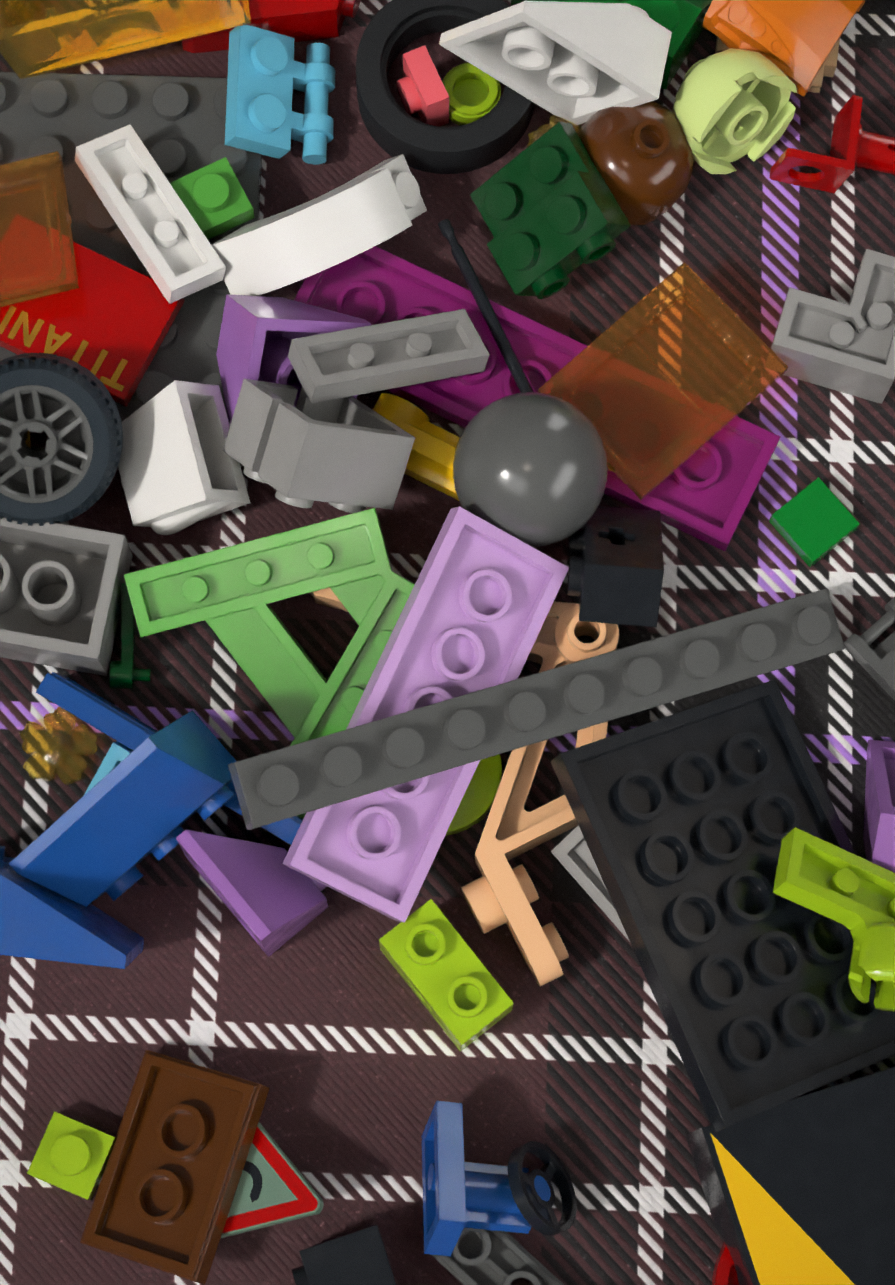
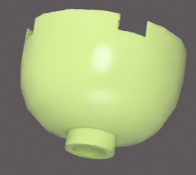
M731 48L701 59L690 67L678 89L672 111L682 127L692 150L694 160L710 174H729L737 171L731 162L739 160L746 154L754 162L765 155L782 137L795 114L796 107L789 99L791 92L797 93V88L780 68L759 52Z

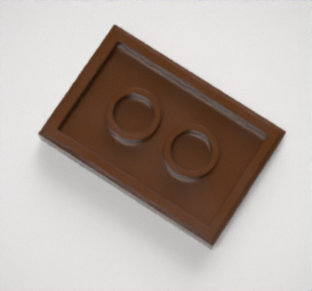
M145 1050L80 1243L197 1283L206 1284L270 1088L259 1083Z

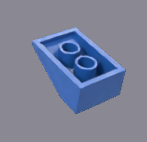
M0 846V955L125 969L143 951L144 938L96 906L89 904L85 907L17 874L9 865L15 858L5 857V847Z

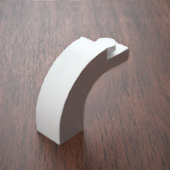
M401 154L384 160L349 182L315 199L276 215L244 225L213 243L212 247L226 266L223 279L230 295L259 296L326 270L392 238L411 227V220L426 212L427 209L420 195L419 185L412 175L404 155Z

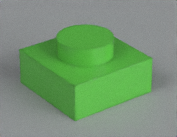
M226 157L170 183L208 240L255 218L253 207Z

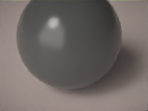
M526 392L512 394L485 406L470 420L463 430L456 446L453 460L455 491L463 509L532 547L546 546L562 541L582 528L598 508L607 482L606 452L595 426L571 403L545 393Z

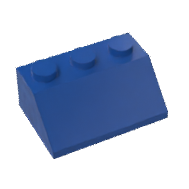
M192 710L149 736L13 859L9 865L17 874L85 907L105 892L115 901L144 876L136 865L152 853L160 861L179 845L176 837L185 831L181 826L197 812L205 821L235 795L227 786L232 781L228 764L237 761Z

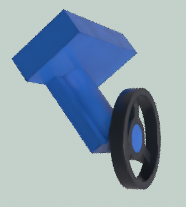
M435 1102L421 1136L424 1254L451 1256L464 1228L528 1234L531 1227L544 1235L554 1236L568 1230L573 1225L577 1211L574 1187L563 1163L549 1147L537 1141L527 1142L512 1151L508 1166L464 1162L462 1103ZM526 1152L538 1157L544 1163V1166L540 1170L534 1169L530 1172L528 1168H522ZM552 1177L556 1181L562 1201V1215L559 1224L552 1208L555 1201V1193L551 1183Z

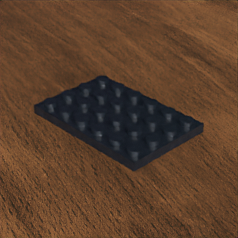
M775 679L560 753L551 761L710 1125H714L716 1132L895 1055V1012L882 1011L875 1008L874 996L877 981L871 978L869 1002L867 1003L859 1001L850 988L848 975L854 942L850 930L841 923L773 893L781 841L795 827L856 855Z

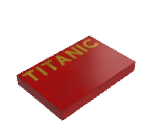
M17 215L0 244V346L17 355L48 353L77 362L92 372L104 384L115 402L127 407L184 304V298L169 304L152 278Z

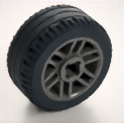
M25 353L1 360L0 519L4 517L8 522L14 520L22 525V522L28 523V526H33V523L43 526V523L47 522L51 525L71 520L84 513L101 498L115 475L123 445L122 423L117 406L107 388L92 372L68 358L48 353ZM28 430L29 432L37 433L44 431L48 436L46 448L37 446L29 448L25 442L28 438Z

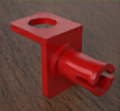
M852 95L834 119L830 156L788 148L771 167L769 178L779 182L835 193L854 172L855 167L895 176V137L863 130L862 124H860L863 97ZM809 166L817 168L822 172L802 173L792 168Z

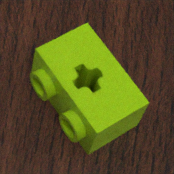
M432 899L408 916L405 923H399L379 939L382 953L460 1052L512 1011L513 1001Z

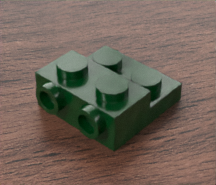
M559 121L470 194L494 236L487 243V246L517 296H535L538 299H545L561 291L570 281L567 276L581 264L595 262L610 253L616 246L614 239L631 226L571 123Z

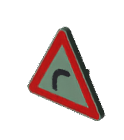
M260 1122L258 1123L221 1238L316 1215L323 1209L324 1202Z

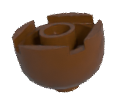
M651 101L635 107H609L599 110L591 116L577 134L588 151L592 162L605 180L630 225H645L654 221L659 215L668 212L686 191L695 164L694 157L676 115L666 106Z

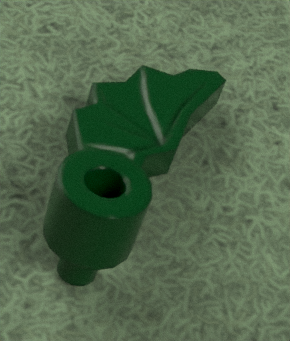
M126 583L121 584V661H110V689H133L134 681L151 680V669H134L135 615Z

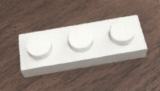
M130 124L76 147V164L169 304L223 280L226 266Z

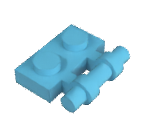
M239 23L229 32L225 145L280 159L290 151L292 139L303 142L302 159L305 163L313 165L325 163L327 161V143L333 140L334 120L328 115L329 93L335 89L336 73L335 68L330 65V47L324 43H311L307 45L306 64L294 61L295 38ZM293 89L305 92L304 114L292 111Z

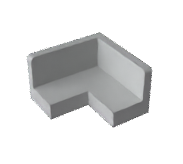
M866 249L849 304L789 287L764 368L768 371L882 404L895 380V257Z

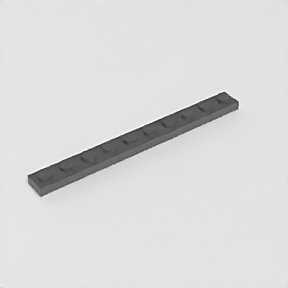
M826 588L228 764L246 828L250 830L845 649L828 589Z

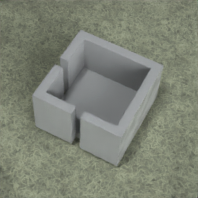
M251 379L243 380L223 451L244 466L243 473L247 477L269 484L276 489L275 497L278 500L300 508H312L314 501L328 502L331 506L349 513L364 511L366 507L393 510L415 440L414 436L352 396L311 404L302 387L295 408L293 405L298 389L292 385Z

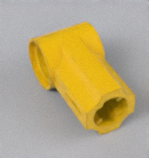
M382 393L373 410L415 437L404 474L459 501L453 480V460L460 437L430 423L429 417L409 401L396 395Z

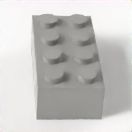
M4 517L0 519V657L107 676L121 613V584L126 583L124 574L129 573L133 557L125 535L60 523L50 525L47 522L43 523V526L33 523V526H28V523L22 522V525L14 520L8 522Z

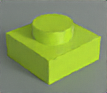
M54 1111L27 1174L91 1201L107 1165L116 1137Z

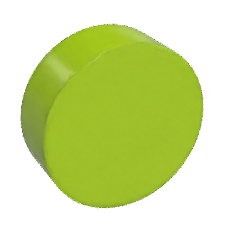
M470 63L460 64L452 68L442 81L449 95V119L460 126L472 123L485 116L501 98L500 82Z

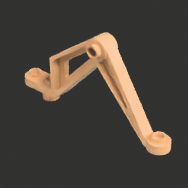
M330 587L310 592L317 604L348 612ZM554 601L527 660L541 664L540 673L617 650L619 640L618 625L579 621V603ZM587 635L595 641L592 643H582L577 637ZM608 721L578 730L575 748L606 738ZM547 740L511 750L475 852V863L482 877L461 887L467 904L483 934L505 923L507 924L539 987L564 975L559 962L569 958V954L552 922L541 927L530 903L538 900L539 896L526 869L522 864L512 869L508 861L578 826L565 795L531 812H527L524 809Z

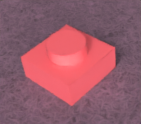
M424 45L404 53L403 78L397 80L396 84L406 111L409 115L418 112L421 121L429 125L440 127L448 124L449 95L426 46Z

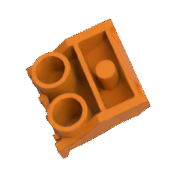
M712 0L705 14L702 27L718 36L722 43L730 49H746L759 52L796 85L797 93L805 97L821 66L856 12L860 11L865 0Z

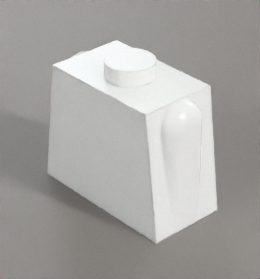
M174 380L121 422L123 445L118 468L133 526L151 527L157 534L171 535L198 521L250 503L240 463L223 451L230 425L218 385Z

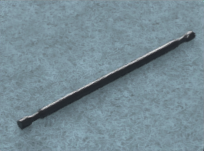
M449 219L442 220L438 223V226L451 246L452 255L520 393L534 392L463 247L459 245L454 235V229Z

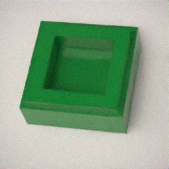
M819 477L773 513L769 519L772 526L809 568L856 531L860 525Z

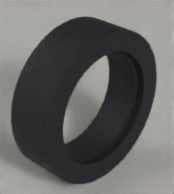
M391 0L372 18L362 35L356 56L357 100L362 120L368 132L376 143L390 156L395 157L403 154L408 166L420 171L435 174H459L477 170L495 162L518 143L530 124L535 103L508 86L505 87L503 95L495 107L482 118L462 126L438 127L423 123L406 113L394 99L387 82L393 61L400 51L412 41L431 33L451 30L510 7L503 0Z

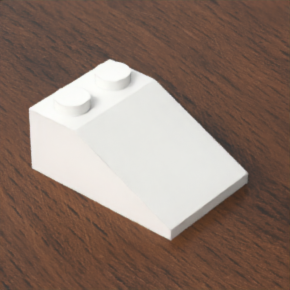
M523 1L441 33L439 45L566 123H571L574 127L586 123L591 116L602 109L609 107H635L659 99L672 32L651 19L646 11L629 3Z

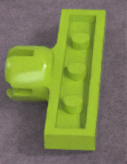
M796 827L793 828L781 841L773 893L841 923L849 929L854 941L848 975L849 985L853 994L862 1003L869 1002L872 978L874 981H877L874 996L875 1008L882 1011L895 1012V873Z

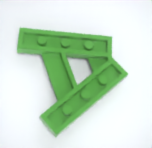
M376 508L124 574L140 637L205 620L295 737L290 746L346 730L415 583L392 570ZM331 588L359 627L328 681L268 603ZM306 813L297 816L304 819Z

